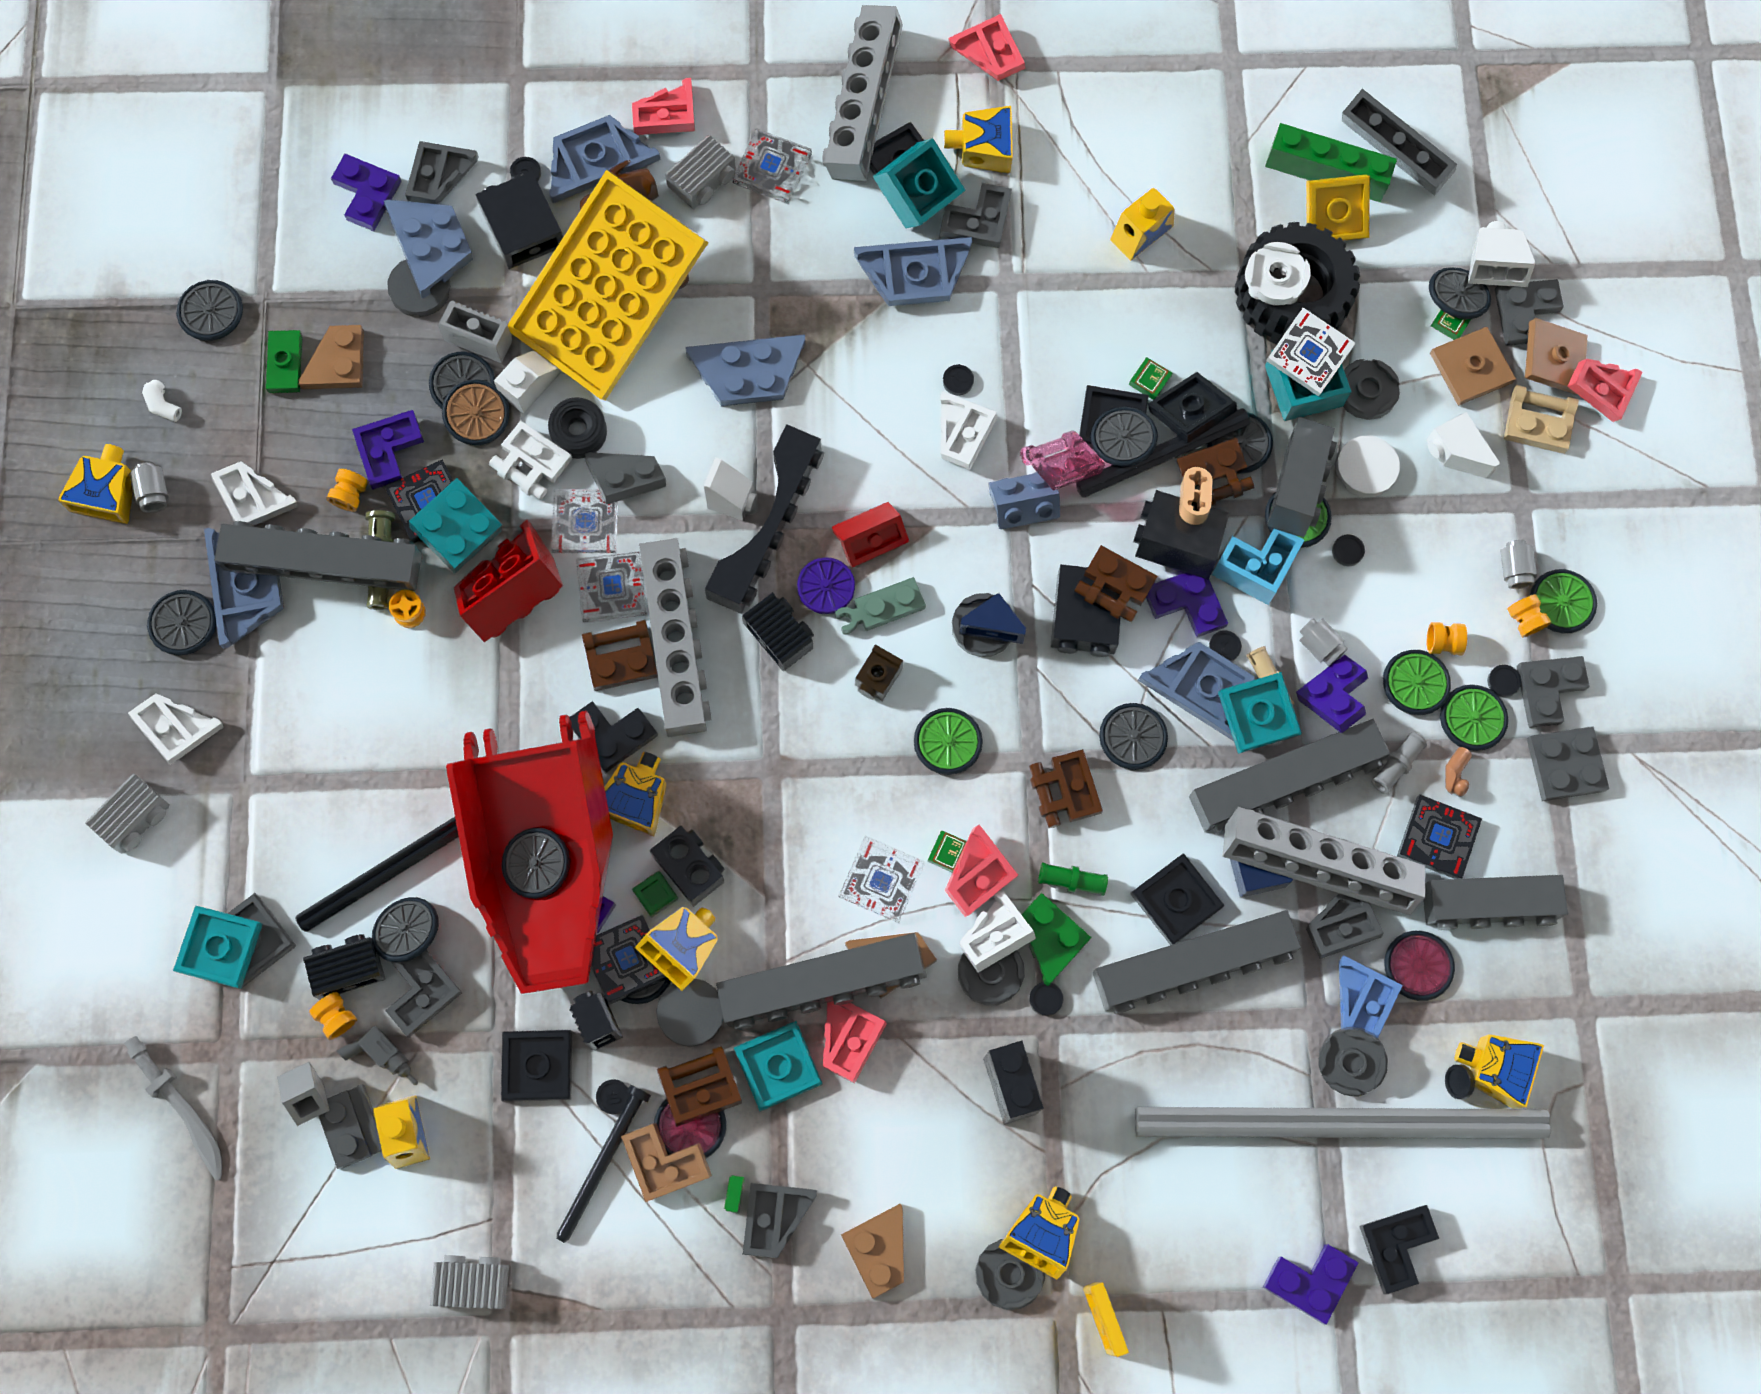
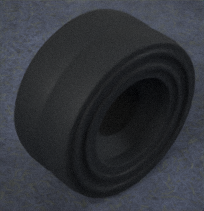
M575 397L560 402L552 410L548 420V430L552 442L570 453L572 458H585V453H596L606 440L607 426L601 409L588 399ZM581 421L587 425L585 432L580 435L571 434L569 427L573 422Z

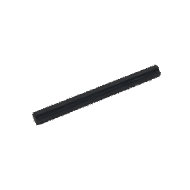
M1240 408L1189 443L1179 436L1156 445L1153 453L1143 462L1126 467L1114 465L1106 467L1077 480L1075 483L1076 489L1082 498L1088 497L1249 426L1251 423L1249 414L1244 408Z
M455 817L296 915L295 919L299 927L304 932H308L458 838Z

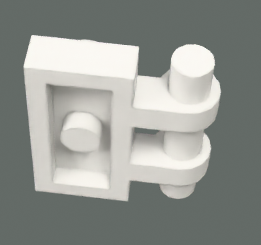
M520 421L501 444L503 450L508 452L509 455L505 460L497 455L493 456L489 466L497 470V475L503 479H510L519 485L520 490L528 496L532 494L542 500L547 493V489L539 484L540 480L545 477L554 484L573 459L570 453ZM520 462L532 469L527 476L516 469Z

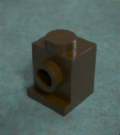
M875 644L869 657L855 677V686L858 687V692L871 700H874L876 697L883 701L902 671L903 660ZM874 669H878L884 674L881 677H874L871 672Z

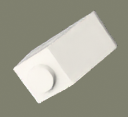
M531 351L515 357L494 382L497 390L506 397L507 402L524 414L562 371L536 351Z
M1467 412L1434 428L1426 440L1432 456L1438 458L1445 467L1487 478L1500 465V462Z
M715 457L704 484L707 509L743 521L746 512L751 513L756 504L757 494H754L753 481L722 459Z

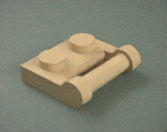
M1516 385L1511 396L1504 440L1565 454L1569 450L1574 417L1579 400L1571 397L1562 399L1526 390L1525 386ZM1528 403L1562 411V418L1522 409V404Z

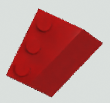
M528 519L519 526L522 532L511 542L506 538L497 546L499 550L491 561H481L453 587L460 616L484 643L492 637L500 636L508 625L517 619L528 616L533 607L543 600L553 598L559 592V589L563 587L553 556Z

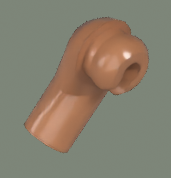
M1459 747L1445 766V788L1451 795L1455 793L1460 797L1464 796L1469 789V782L1466 779H1461V774L1472 758L1471 752L1464 747Z

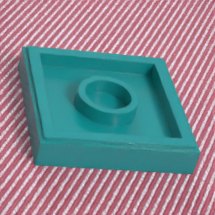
M1282 672L1218 691L1238 754L1302 734Z
M195 905L173 971L241 989L263 924L258 921Z
M797 1021L734 1047L760 1112L823 1085Z

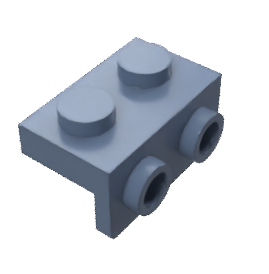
M1050 470L988 482L989 493L997 513V525L1001 530L1058 519L1060 517L1059 491Z

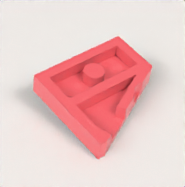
M1001 14L948 38L951 48L997 81L1026 69L1025 62Z
M691 78L683 79L682 86L669 92L664 88L655 92L651 97H645L632 103L634 133L645 135L695 131Z
M1585 359L1578 363L1567 387L1612 422L1622 419L1643 372L1639 369L1627 371L1619 369V365L1611 363L1605 365L1597 360Z
M980 824L972 829L945 888V892L965 917L969 916L1018 876Z
M834 1001L828 1002L824 1032L826 1038L823 1052L824 1068L855 1084L887 1025L886 1021L852 1003L834 1005Z

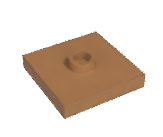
M1538 318L1531 320L1528 331L1525 378L1578 395L1567 386L1578 363L1586 359L1588 335Z
M1488 327L1433 348L1430 352L1458 406L1508 386L1516 380Z

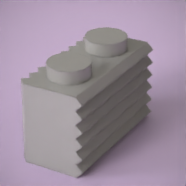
M708 135L665 174L667 187L692 209H695L700 203L702 205L707 203L713 196L714 189H717L719 185H726L732 180L736 170L735 157L724 146H721L720 143L713 139L711 135Z
M454 300L449 302L438 325L444 341L499 363L503 361L513 341L506 320L501 322L500 318L495 319L494 316L490 317L489 314L484 315L483 311L478 313L477 309L472 310L471 307L467 308L466 305L455 304Z
M133 773L85 824L111 848L123 854L126 850L134 849L142 840L141 834L150 825L155 826L162 821L166 815L165 809L169 808L170 804Z
M444 1255V1262H434L430 1306L505 1309L509 1265H500L501 1257H479V1264L465 1263V1256Z

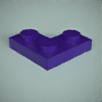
M344 153L331 177L334 185L356 193L344 214L346 220L371 231H375L386 211L384 201L392 200L402 182L399 175Z
M413 410L352 429L372 490L402 478L394 452L424 442Z
M1183 573L1154 583L1146 597L1155 619L1185 609L1196 637L1223 629L1228 625L1212 584L1208 579Z
M1344 654L1296 691L1297 698L1332 727L1343 733L1366 715L1365 706L1350 696L1349 693L1369 679L1367 670Z
M1325 1244L1310 1274L1285 1258L1278 1257L1262 1288L1323 1325H1327L1359 1262L1329 1244Z

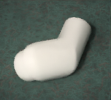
M152 380L146 383L142 394L149 411L177 422L181 417L182 408L164 400V384L159 380Z

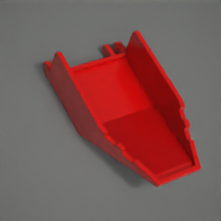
M582 711L578 715L581 739L573 740V728L570 717L567 714L560 715L561 743L497 754L498 745L493 729L489 728L483 732L486 756L478 758L479 747L474 732H467L463 739L464 760L446 765L470 899L475 909L478 908L487 924L486 929L490 937L493 936L502 952L501 957L521 994L586 984L589 981L613 831L596 745L595 728L587 711ZM531 828H545L559 835L565 842L570 855V870L562 886L547 897L538 899L526 898L512 891L503 877L501 868L502 856L509 841L518 833Z

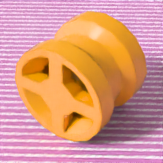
M400 590L389 601L390 613L400 626L413 628L423 622L426 616V609L415 592Z

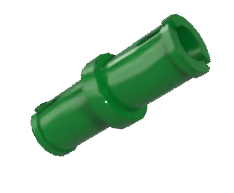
M1042 862L1038 882L1039 884L1067 888V892L1074 893L1076 890L1104 896L1108 885V875L1081 871L1078 866L1065 868Z

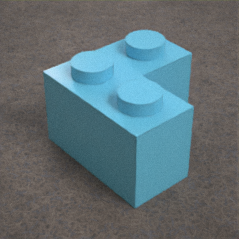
M1274 528L1260 551L1232 536L1212 576L1269 605L1301 548L1304 539Z

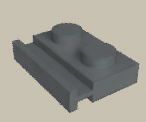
M358 1085L356 1088L327 1098L330 1110L319 1115V1119L337 1169L345 1168L382 1151L374 1110L365 1085Z

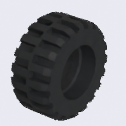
M1289 222L1286 228L1279 224L1272 227L1270 233L1263 232L1257 237L1256 242L1250 245L1237 275L1235 294L1238 296L1236 300L1238 310H1245L1242 318L1247 325L1253 324L1255 326L1254 332L1262 337L1265 334L1271 337L1270 342L1278 344L1302 308H1305L1336 330L1342 326L1359 293L1360 284L1358 279L1360 271L1359 267L1354 265L1356 258L1351 250L1346 251L1345 247L1347 244L1340 237L1337 240L1332 237V231L1326 228L1324 231L1316 229L1317 225L1312 223L1300 226V222ZM1271 242H1283L1296 247L1304 261L1307 259L1310 265V274L1319 282L1323 291V298L1314 302H1295L1285 305H1271L1260 299H1254L1249 294V287L1245 279V270L1251 255Z

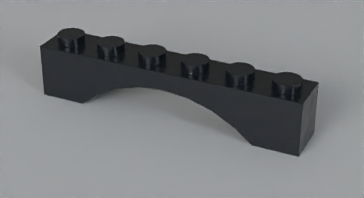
M786 424L773 450L778 485L775 502L769 517L761 530L748 544L734 554L718 561L705 587L706 599L742 614L746 605L749 607L752 605L757 594V589L754 587L759 577L764 579L771 565V561L768 559L772 551H778L783 542L785 534L782 533L786 522L792 523L798 506L795 505L799 495L805 496L811 483V479L808 477L813 468H819L824 457V452L821 451V438Z

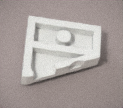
M942 391L940 395L941 457L946 461L970 470L998 418L997 412Z
M241 461L211 473L212 480L234 521H243L254 526L297 508V502L291 495L287 496L276 489L272 482L265 477L256 475L252 468Z
M154 694L128 712L133 722L170 765L223 728L219 719L203 716L196 713L193 708L183 704H174L170 699L158 694Z
M1002 889L994 895L996 901L988 912L982 911L976 919L974 927L968 930L959 942L962 951L977 972L984 970L1036 939L1032 928Z

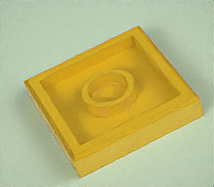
M1366 174L1306 181L1307 223L1316 224V229L1322 231L1325 228L1332 231V237L1336 240L1339 237L1343 241L1369 238L1370 176Z
M1094 1282L1083 1286L1085 1297L1106 1354L1119 1357L1129 1353L1104 1283Z

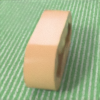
M1192 467L1185 472L1180 489L1179 513L1185 522L1192 525H1199L1206 521L1212 502V476L1207 470L1200 467ZM1194 481H1198V485L1200 486L1199 490L1195 489ZM1192 502H1197V511L1193 510Z

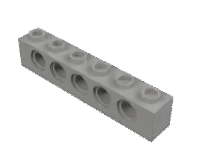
M862 5L860 15L855 19V36L853 43H850L848 47L849 61L847 69H844L842 72L841 94L837 95L835 101L836 115L834 121H831L829 126L830 140L828 148L824 149L822 156L823 165L826 166L832 179L867 180L870 160L903 27L896 6Z
M678 538L639 543L667 736L672 737L707 731L705 721L711 720L709 701L702 702L701 690L707 689L704 670L698 671L696 659L702 658L700 639L693 640L692 628H697L698 625L695 608L689 609L687 598L693 597L691 579H684L683 568L689 567L686 548L680 549ZM664 571L675 573V576L668 581L659 578L660 574ZM669 601L680 603V606L674 611L663 609L664 605ZM674 631H680L685 634L683 639L678 642L669 641L668 636ZM677 662L689 664L688 669L683 673L674 672L672 667ZM685 692L691 693L694 696L693 700L688 704H680L676 701L677 697Z
M1237 807L1225 825L1222 857L1407 915H1411L1425 898V865L1241 807Z

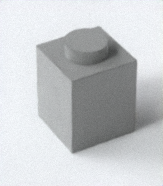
M310 1062L277 1077L282 1104L297 1126L330 1110L324 1084Z

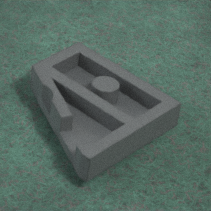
M419 141L405 193L407 201L440 204L478 161L477 151Z
M751 1183L743 1255L778 1258L816 1198L817 1190Z

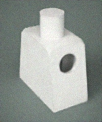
M1494 221L1487 228H1480L1472 251L1468 283L1528 287L1535 266V260L1524 232L1506 229L1505 224L1501 221Z

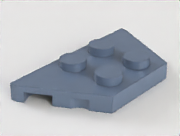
M611 115L553 137V160L551 164L552 181L549 191L551 201L556 203L595 187L606 170L609 171L612 167L625 160H630L631 163L621 173L634 171L661 160L660 154L656 148L653 147L651 149L641 142L637 134L623 128L621 123Z
M398 200L384 201L385 209L421 298L430 295V288L440 280L445 283L454 275L456 270L463 268L473 260L471 249L452 206Z
M972 237L854 247V257L888 306L950 301L970 252Z
M805 334L685 347L686 355L698 369L701 378L711 388L714 397L721 406L783 400L790 378L797 367V360L801 350L804 349Z
M206 528L204 533L219 645L225 649L284 609L280 577L223 570L214 561L219 533L215 529Z
M1197 642L1186 648L1179 655H1174L1152 670L1143 672L1138 681L1234 741L1218 691L1252 681L1254 676L1201 642Z

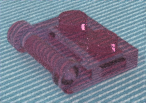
M1073 430L1064 433L1061 438L1036 447L1029 445L1020 450L1022 462L1027 466L1031 465L1053 491L1102 473L1105 466L1100 457Z

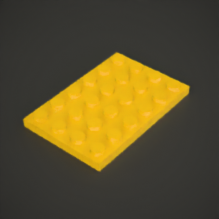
M606 170L509 321V331L599 399L606 401L709 242L613 173Z

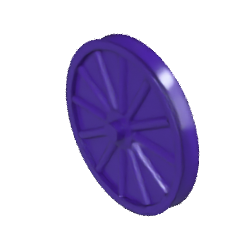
M828 557L815 559L809 562L799 574L797 581L798 595L808 609L819 614H833L838 609L846 607L852 600L855 591L854 576L848 566L837 559Z

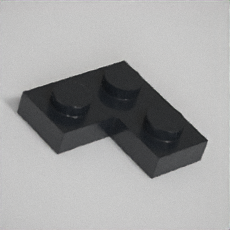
M593 701L570 716L573 732L579 739H581L578 723L579 713L587 711L591 716L595 728L600 766L604 773L610 771L658 736L657 731L639 708H636L612 726Z
M1427 1205L1359 1226L1383 1294H1390L1419 1284L1407 1249L1439 1239Z

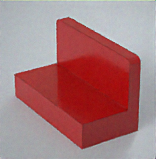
M889 502L832 526L833 533L841 541L847 561L852 568L910 542L901 515Z

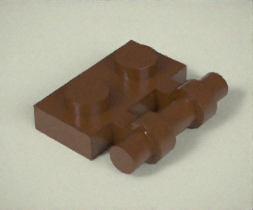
M1237 438L1176 459L1182 479L1185 472L1192 467H1200L1207 470L1211 474L1213 481L1226 477L1227 485L1212 490L1211 507L1215 506L1219 500L1231 496L1235 499L1243 496V492L1255 488L1251 476L1239 480L1236 475L1237 472L1247 469V464ZM1194 481L1195 487L1199 486L1198 481Z
M1100 545L1084 576L1095 582L1090 586L1080 580L1074 592L1085 597L1084 601L1093 605L1096 603L1111 611V616L1117 619L1122 617L1132 623L1138 611L1127 606L1129 600L1142 606L1158 576ZM1103 587L1119 594L1118 600L1101 592Z
M1083 749L1053 757L1051 764L1054 771L1045 773L1041 762L1029 766L1032 774L1030 782L1032 788L1037 790L1041 806H1039L1041 817H1045L1049 829L1061 825L1058 813L1065 810L1070 822L1102 814L1103 809ZM1058 783L1062 799L1053 801L1049 785Z

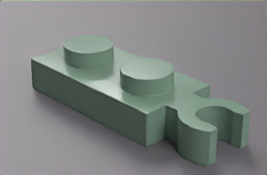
M912 577L854 599L855 609L849 607L840 608L835 612L836 619L842 617L850 618V624L844 625L841 628L843 634H850L855 631L859 624L863 623L865 630L869 631L922 611L926 608V604L915 578Z

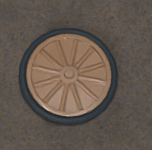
M468 380L456 385L447 394L442 407V418L448 432L455 439L469 445H484L494 441L504 432L509 420V405L506 397L497 390L495 385L483 380Z

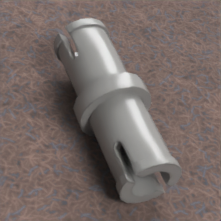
M1411 732L1397 751L1390 753L1386 758L1387 763L1375 778L1371 780V783L1377 790L1385 794L1389 793L1403 774L1409 773L1412 769V762L1427 746L1424 738L1417 733Z

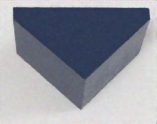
M997 593L961 618L959 634L1023 644L1026 627L1003 597Z
M1230 859L1240 898L1286 888L1293 881L1292 878Z

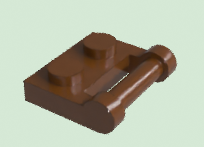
M646 620L637 621L634 626L592 635V632L582 634L594 691L658 677ZM640 638L641 646L600 655L596 653L595 647Z
M722 1046L712 1049V1053L671 1068L663 1066L657 1069L658 1077L676 1127L742 1104L741 1096ZM715 1066L719 1070V1073L676 1088L672 1082Z

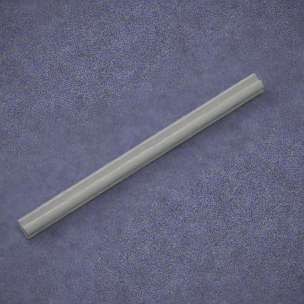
M1135 1108L1136 1137L1545 1139L1550 1137L1551 1128L1549 1125L1550 1115L1547 1109Z

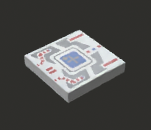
M1302 308L1266 361L1319 396L1356 343L1305 308Z

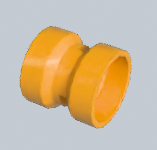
M339 469L335 477L337 484L329 490L326 499L336 507L356 512L360 503L359 493L366 490L369 482L365 477L356 472Z
M1536 594L1523 598L1507 608L1511 618L1520 622L1518 631L1522 638L1535 634L1552 623L1546 613L1540 612L1541 602Z
M1431 622L1427 631V651L1430 654H1441L1443 651H1446L1451 655L1462 656L1467 646L1466 625L1453 623L1451 626H1445L1441 622Z
M338 992L325 996L309 1010L313 1019L324 1025L323 1033L328 1040L341 1036L353 1027L358 1020L352 1011L345 1010L343 1006L344 1000Z

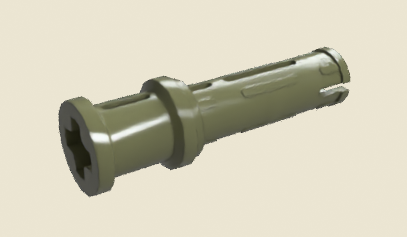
M383 510L367 512L365 519L369 521L368 535L379 537L381 541L394 542L391 539L392 522L395 521V514ZM368 586L366 607L373 610L387 609L388 588Z

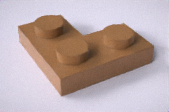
M656 1122L621 1136L645 1202L712 1176L700 1143L668 1155Z

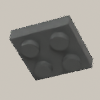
M1594 726L1533 735L1527 738L1542 801L1601 793L1609 790Z

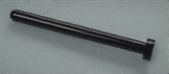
M631 1084L626 1091L631 1095L557 1232L556 1239L563 1243L570 1239L622 1141L621 1136L626 1134L643 1101L648 1103L652 1096Z

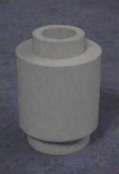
M150 462L136 465L135 469L129 474L136 504L140 506L141 511L146 513L165 509L169 496L162 468Z
M1514 540L1506 543V547L1501 549L1500 553L1504 581L1508 582V588L1523 589L1535 585L1534 578L1537 577L1533 546L1526 544L1525 540Z
M1313 618L1300 630L1303 637L1299 641L1320 663L1324 661L1330 666L1348 649L1343 644L1345 640L1324 619L1317 622Z

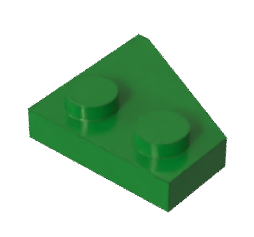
M1041 893L1021 915L1034 931L1036 939L1029 943V948L1041 969L1044 984L1049 986L1092 937Z

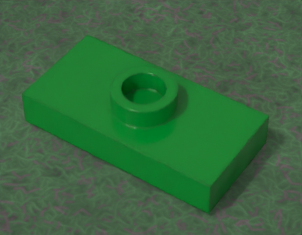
M300 330L268 331L266 390L268 393L300 392L299 379L301 377L302 333Z

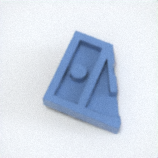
M1343 955L1339 960L1341 1029L1346 1027L1363 1028L1378 1038L1403 985Z

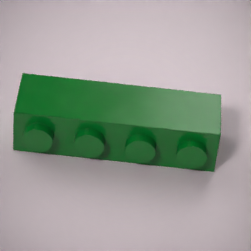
M1280 123L1265 167L1309 181L1367 174L1370 176V200L1381 203L1390 185L1397 158Z

